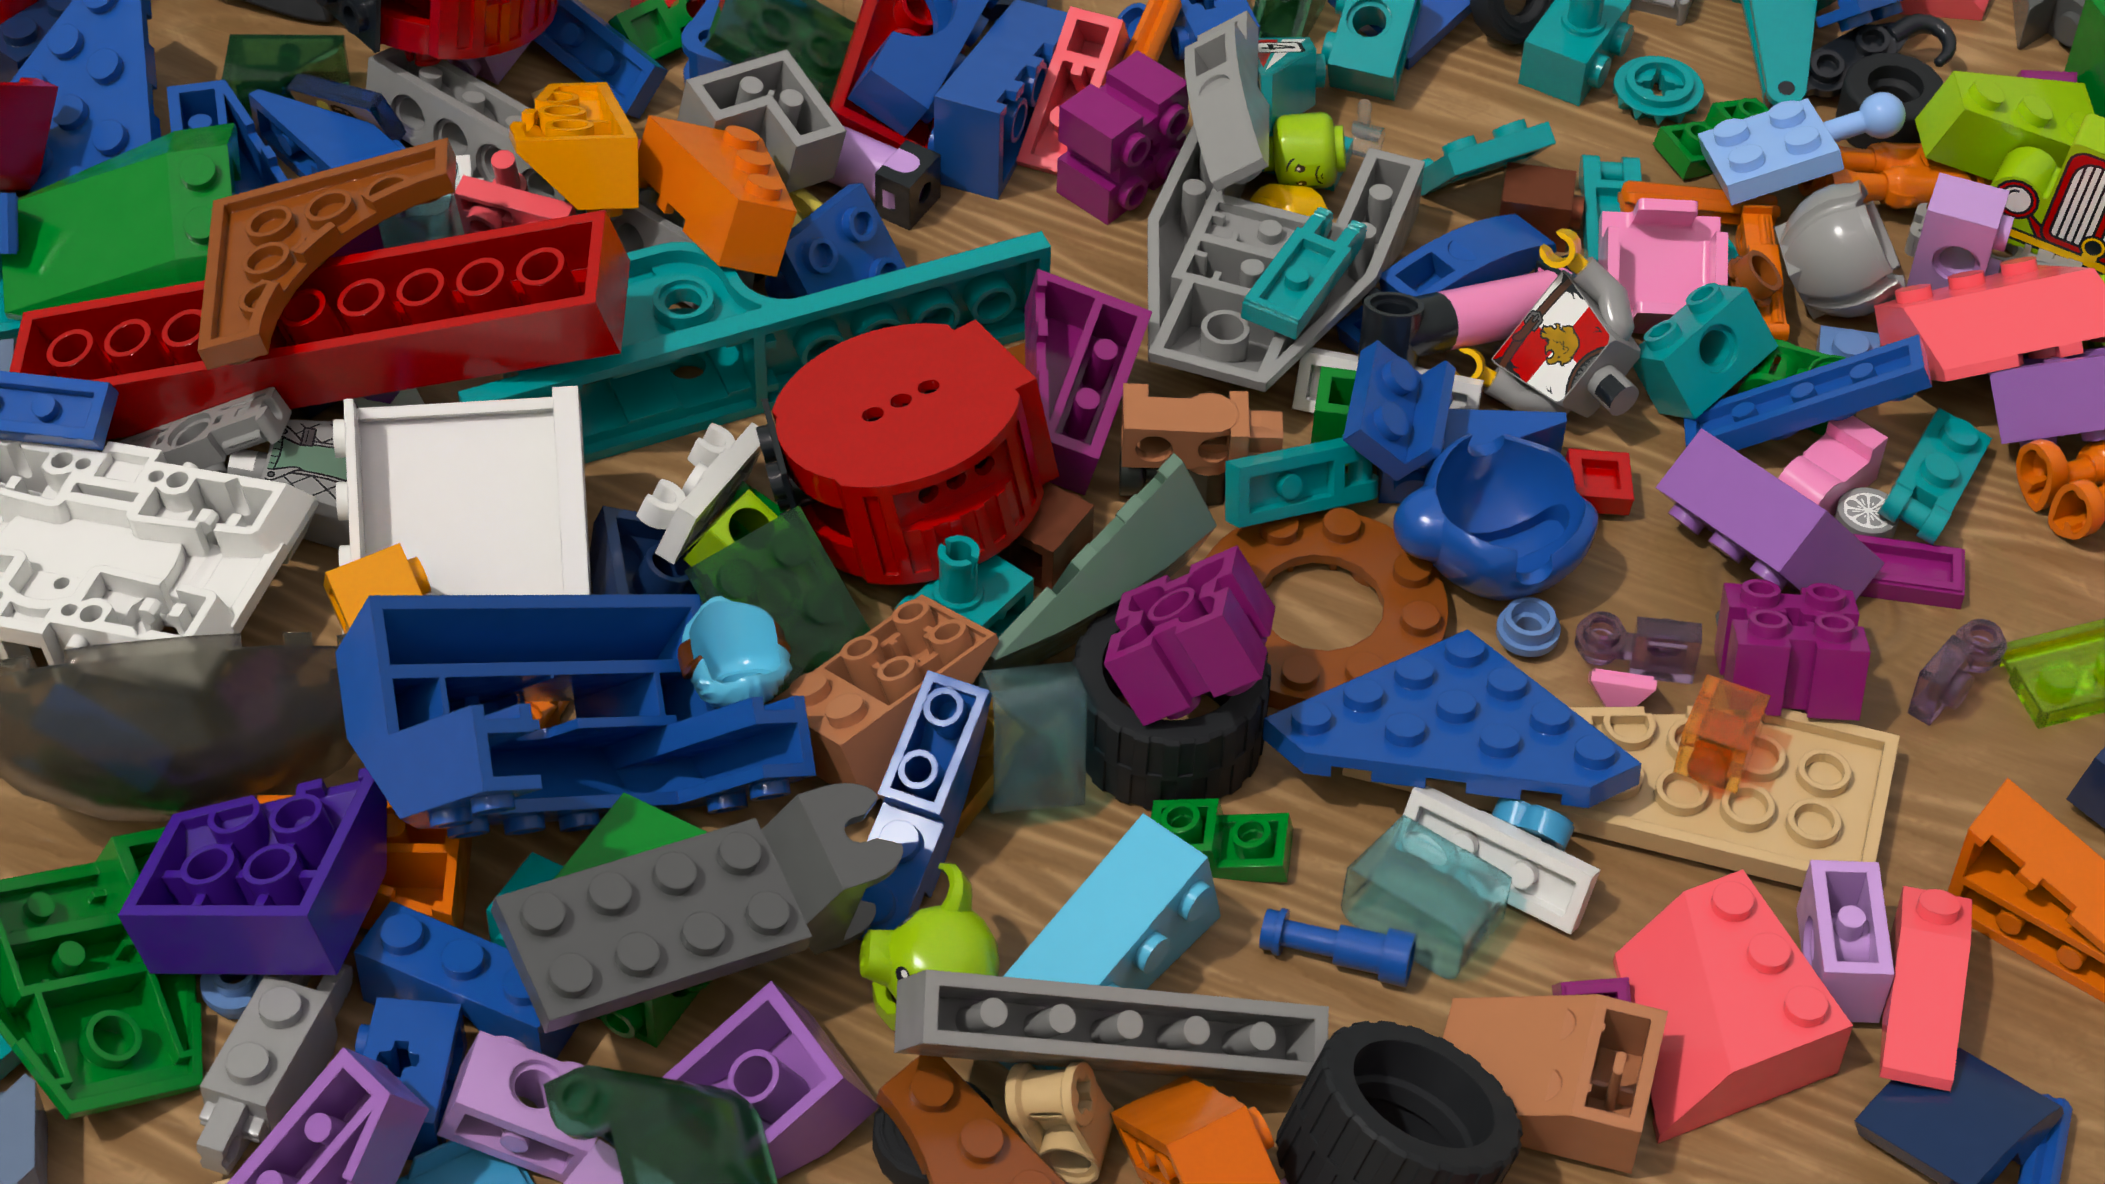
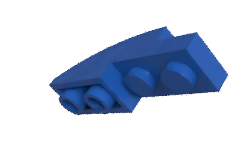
M1517 214L1483 219L1450 231L1399 260L1382 272L1379 281L1380 289L1383 292H1399L1414 297L1525 275L1535 269L1536 261L1542 260L1539 252L1540 246L1546 244L1555 253L1557 252L1556 243ZM1363 305L1336 325L1339 340L1357 355Z
M927 670L877 793L883 800L868 840L880 838L901 843L903 855L897 868L889 877L876 885L866 888L861 900L875 903L876 914L869 929L894 930L902 921L919 909L923 896L932 897L941 873L938 866L940 863H945L978 759L992 697L990 690ZM865 932L861 937H859L857 940L862 941L864 935L866 934V932Z

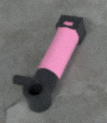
M1543 260L1536 261L1535 273L1414 297L1399 292H1383L1374 287L1362 298L1363 313L1358 361L1360 351L1377 340L1396 355L1407 360L1413 368L1418 365L1419 357L1505 340L1511 335L1560 272L1565 270L1573 274V271L1567 266L1563 268L1549 267Z

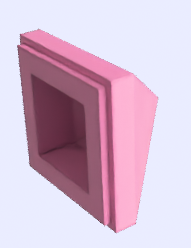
M1597 668L1589 671L1588 683L1604 707H1637L1656 691L1657 680H1654L1653 676Z

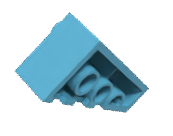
M1143 813L1003 977L1146 990L1221 917L1208 857ZM999 1062L1008 1070H1010L1011 1067L1016 1064L1009 1062ZM1033 1065L1036 1070L1066 1069V1067Z

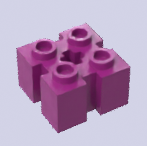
M1137 50L1107 72L1106 84L1098 88L1090 84L1060 105L1058 141L1068 148L1067 152L1061 155L1057 161L1056 192L1106 225H1109L1126 211H1132L1137 208L1144 200L1148 188L1154 191L1165 183L1186 140V134L1182 132L1189 120V98L1186 80Z
M1238 545L1192 564L1189 573L1171 581L1170 577L1165 575L1123 593L1115 618V623L1119 627L1120 632L1110 637L1104 665L1143 726L1163 718L1170 720L1179 719L1192 712L1201 701L1200 695L1210 691L1214 698L1223 694L1235 696L1247 691L1258 680L1262 679L1267 655L1265 644L1267 637L1271 634L1276 607Z
M1762 579L1747 580L1743 584L1724 583L1714 652L1719 674L1724 675L1723 692L1728 713L1781 716L1782 708L1803 709L1806 712L1807 718L1860 721L1871 651L1864 628L1858 627L1860 614L1853 591L1843 590L1833 584L1815 583L1807 588L1801 587L1800 595L1781 594V589L1777 584Z

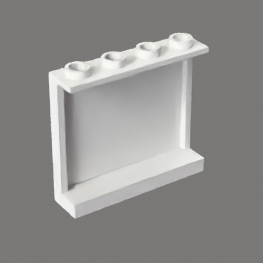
M578 386L552 387V397L357 408L354 399H343L344 419L333 420V441L336 458L346 457L347 482H336V507L338 520H349L350 545H339V567L400 543L407 560L415 556L420 560L431 587V593L427 595H592L582 412Z

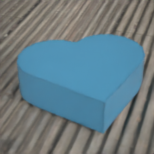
M1499 797L1491 814L1562 851L1565 850L1575 829L1573 822L1560 813L1540 805H1531L1523 800Z

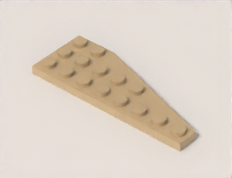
M1644 706L1569 707L1642 763L1639 785L1590 808L1561 805L1562 794L1521 790L1520 800L1531 805L1549 808L1565 816L1573 822L1575 827L1573 832L1733 871L1743 869L1746 874L1803 887L1810 860L1876 862L1900 735L1832 719L1807 718L1806 713L1782 708L1781 716L1713 714L1712 706H1687L1685 714L1656 715L1645 713ZM1343 768L1342 775L1371 782L1372 771ZM1426 778V785L1471 807L1493 812L1499 797L1466 793V783ZM1372 782L1411 792L1414 788L1410 786Z

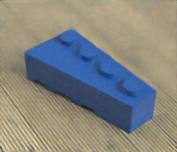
M1014 0L1000 18L995 20L990 30L935 94L934 128L930 134L927 149L941 154V185L996 200L1000 198L1017 167L1016 159L1068 12L1022 0Z

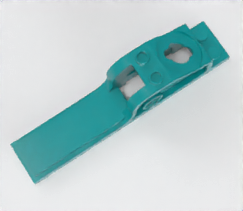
M1039 231L792 299L771 298L754 292L742 282L735 269L718 266L695 243L669 242L627 253L630 259L621 354L503 373L504 379L458 391L459 402L552 397V387L578 386L581 399L584 464L702 431L708 429L711 423L723 425L765 413L761 399L768 398L772 411L779 393L800 368L827 349L870 331L917 323L948 324L955 330L976 319L1002 345L1025 339V304L1037 269L1050 273L1051 245L1043 232ZM684 301L692 302L699 306L698 309H668L671 305ZM684 366H695L704 371L700 376L692 379L679 378L673 374L676 369ZM602 380V381L597 382V383L585 385V384H588V383H592V382H596V381Z

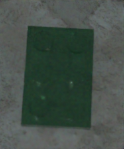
M720 0L704 47L736 65L749 57L760 58L787 49L829 106L856 23L816 0Z
M800 505L685 570L697 594H700L703 604L714 596H723L730 601L755 605L767 611L784 630L786 642L792 651L789 661L793 670L784 679L783 685L778 687L777 695H774L771 700L787 690L796 678L814 671L838 654L847 642L870 631L869 626Z

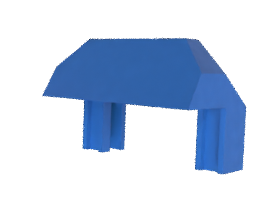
M700 594L369 595L335 652L347 740L400 820L417 829L447 828L449 839L484 835L490 832L489 825L501 824L504 827V834L509 836L539 832L546 829L545 822L559 821L560 832L593 829L623 792L664 812L707 806L708 813L710 814L732 812L748 807L747 796H750L751 801L785 797L791 794L790 783L816 776L804 696H792L764 705L763 697H751L717 709V707L710 706L708 702L700 698L691 680L683 679L678 661V648L682 643L685 626L701 607ZM574 701L576 719L540 729L539 719L533 720L531 704L526 702Z

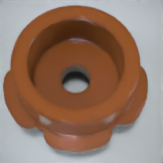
M1751 250L1746 255H1738L1735 259H1731L1728 262V286L1747 288L1757 306H1768L1772 302L1771 295L1778 291L1782 285L1780 274L1772 261L1763 253Z

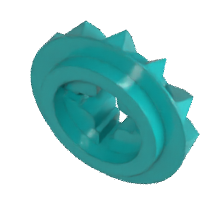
M1643 56L1626 62L1618 69L1615 74L1612 93L1618 96V108L1633 110L1635 120L1649 117L1653 118L1656 124L1659 125L1666 118L1675 123H1681L1686 114H1697L1704 94V86L1700 76L1681 61L1664 56ZM1654 83L1658 84V88L1663 96L1654 95L1652 90Z

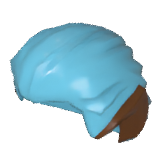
M714 596L700 607L685 626L682 643L678 648V661L683 679L691 680L700 698L708 702L710 706L717 708L751 697H763V703L768 702L774 695H777L778 687L783 685L784 679L793 670L789 661L792 651L786 642L784 630L767 611L758 606L730 601L723 596Z

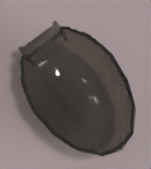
M283 632V645L242 647L241 633L183 636L64 650L65 664L31 669L29 667V657L27 656L0 660V778L25 796L104 820L169 822L172 814L253 795L256 799L257 795H295L297 784L320 778L325 779L342 769L355 753L346 736L335 655L346 634L337 635L338 646H313L311 632Z

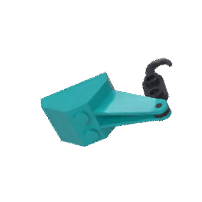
M1732 0L1734 3L1742 4L1763 104L1769 110L1778 103L1800 101L1810 95L1834 97L1841 94L1849 67L1859 59L1877 53H1899L1909 39L1919 34L1933 35L1941 42L1942 51L1934 60L1936 67H1943L1951 61L1956 52V36L1952 28L1942 19L1930 14H1913L1903 17L1896 22L1876 25L1865 24L1811 52L1816 12L1837 0Z

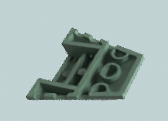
M1175 453L1161 465L1155 477L1137 495L1134 494L1116 513V517L1071 560L1052 590L1047 586L1000 635L997 646L972 685L985 688L1036 666L1078 642L1080 636L1086 633L1087 626L1096 617H1101L1108 609L1120 603L1123 593L1165 575L1171 577L1191 560L1216 528L1217 524L1184 462Z

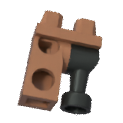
M1123 383L1119 496L1137 495L1145 487V484H1148L1155 477L1161 465L1175 453L1184 462L1207 506H1214L1224 503L1225 513V461L1282 450L1283 412L1249 410L1248 391H1230L1229 398L1215 393H1203L1191 399L1148 397V384Z

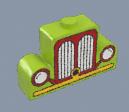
M2088 114L2085 116L2062 168H2058L2054 159L2039 148L2030 146L2017 147L2008 152L2003 159L1990 186L2010 191L2003 214L2015 218L2007 243L2024 248L2025 244L2031 245L2030 252L2035 254L2038 253L2039 248L2055 253V255L2083 262L2082 267L2094 268L2099 275H2104L2105 118L2096 114Z

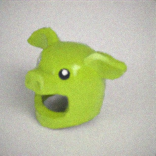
M940 863L938 869L946 874L950 884L947 897L942 905L916 910L894 930L868 929L863 937L859 956L861 977L873 981L872 996L876 1013L893 1031H895L896 1004L891 997V993L897 1000L898 980L923 970L999 976L998 943L984 919L972 909V884L956 864Z

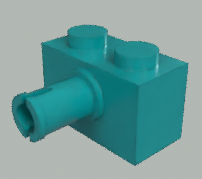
M1554 0L1524 41L1518 84L1580 106L1592 87L1597 89L1602 87L1614 56L1622 57L1630 45L1634 32V26L1628 24L1632 0Z
M962 535L946 538V546L942 543L938 546L939 579L927 583L914 596L908 595L903 598L896 608L923 594L996 633L999 638L1033 602L1034 578L997 555L978 564L980 549L972 538Z

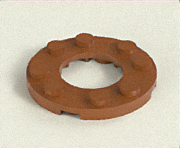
M1326 509L1256 525L1237 527L1223 537L1206 556V558L1238 545L1264 589L1270 586L1275 575L1287 569V572H1293L1294 566L1319 563L1328 564L1330 570H1337V566L1349 570L1351 576L1358 583L1367 587H1373L1378 595L1379 602H1381L1383 613L1380 623L1370 636L1350 647L1330 651L1302 648L1280 638L1271 629V634L1267 637L1265 644L1268 652V664L1271 665L1269 707L1278 710L1286 709L1445 639L1448 601L1444 584L1431 562L1415 558L1405 552L1397 542L1393 528L1372 518L1359 515L1351 509Z

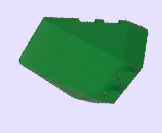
M235 123L173 131L18 198L19 251H17V254H1L4 310L7 318L22 320L23 312L205 280L213 200L235 195L234 181L241 180L238 137Z
M165 827L112 836L97 860L92 863L0 880V1034L66 1120L200 1089V1084L203 1081L201 1003L196 1002V974H150L118 917L122 906Z

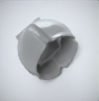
M1861 180L1852 183L1831 184L1813 192L1800 202L1787 222L1775 227L1788 276L1813 319L1825 314L1843 318L1868 316L1875 313L1874 305L1896 299L1895 290L1906 287L1903 275L1892 273L1893 270L1901 266L1874 202L1863 203L1869 193Z

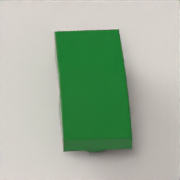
M1743 98L1741 100L1712 103L1705 121L1661 126L1652 145L1683 180L1712 174L1713 172L1702 154L1698 133L1713 129L1722 121L1734 118L1745 119L1769 111V109L1757 98Z
M1219 798L1153 801L1151 819L1206 855L1209 859L1213 878L1252 882H1288L1294 830L1289 813L1224 815Z

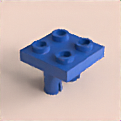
M863 183L848 184L791 229L777 277L767 275L765 279V290L769 297L777 299L798 298L907 268Z

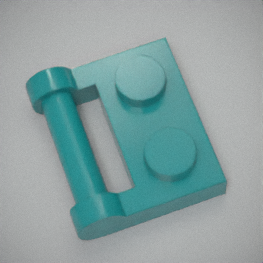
M1521 119L1494 129L1492 131L1494 139L1477 144L1475 136L1471 135L1442 146L1443 157L1435 162L1430 158L1421 160L1425 161L1421 196L1500 167L1506 168L1507 162H1526L1556 144L1549 121L1528 128L1525 119Z

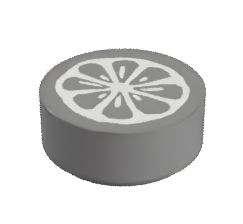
M1867 487L1851 489L1844 493L1839 499L1834 517L1852 534L1893 539L1899 522V518L1893 523L1878 514L1888 494Z

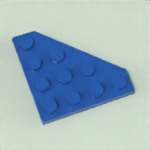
M72 0L10 81L19 82L20 78H38L58 86L41 172L37 182L30 189L26 190L27 192L37 191L161 137L160 119L154 114L153 90L157 89L155 51L149 44L147 20L152 19L151 0Z
M1468 629L1264 718L1263 739L1304 774L1331 777L1333 766L1372 771L1371 782L1425 788L1426 778L1466 783V793L1517 800H1520L1521 790L1562 794L1561 805L1590 808L1639 785L1642 765L1637 759Z

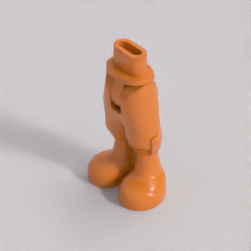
M1880 142L1869 145L1867 149L1838 145L1842 155L1844 170L1797 185L1804 196H1809L1813 192L1831 184L1852 183L1861 180L1869 193L1863 203L1879 201L1881 204L1887 205L1892 209H1917V206L1921 203H1928L1926 207L1928 208L1939 173L1986 185H1991L1992 180L1925 158L1921 143Z
M2039 439L2021 447L2016 459V474L2023 496L2032 510L2039 512L2050 507L2048 514L2049 527L2056 535L2071 540L2081 539L2097 532L2105 521V440L2093 441L2084 445L2079 451L2076 460L2068 462L2061 448L2052 441Z

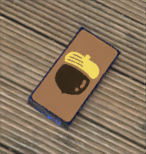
M297 74L287 87L294 100L373 123L391 140L401 141L407 133L404 125L382 93L306 74Z

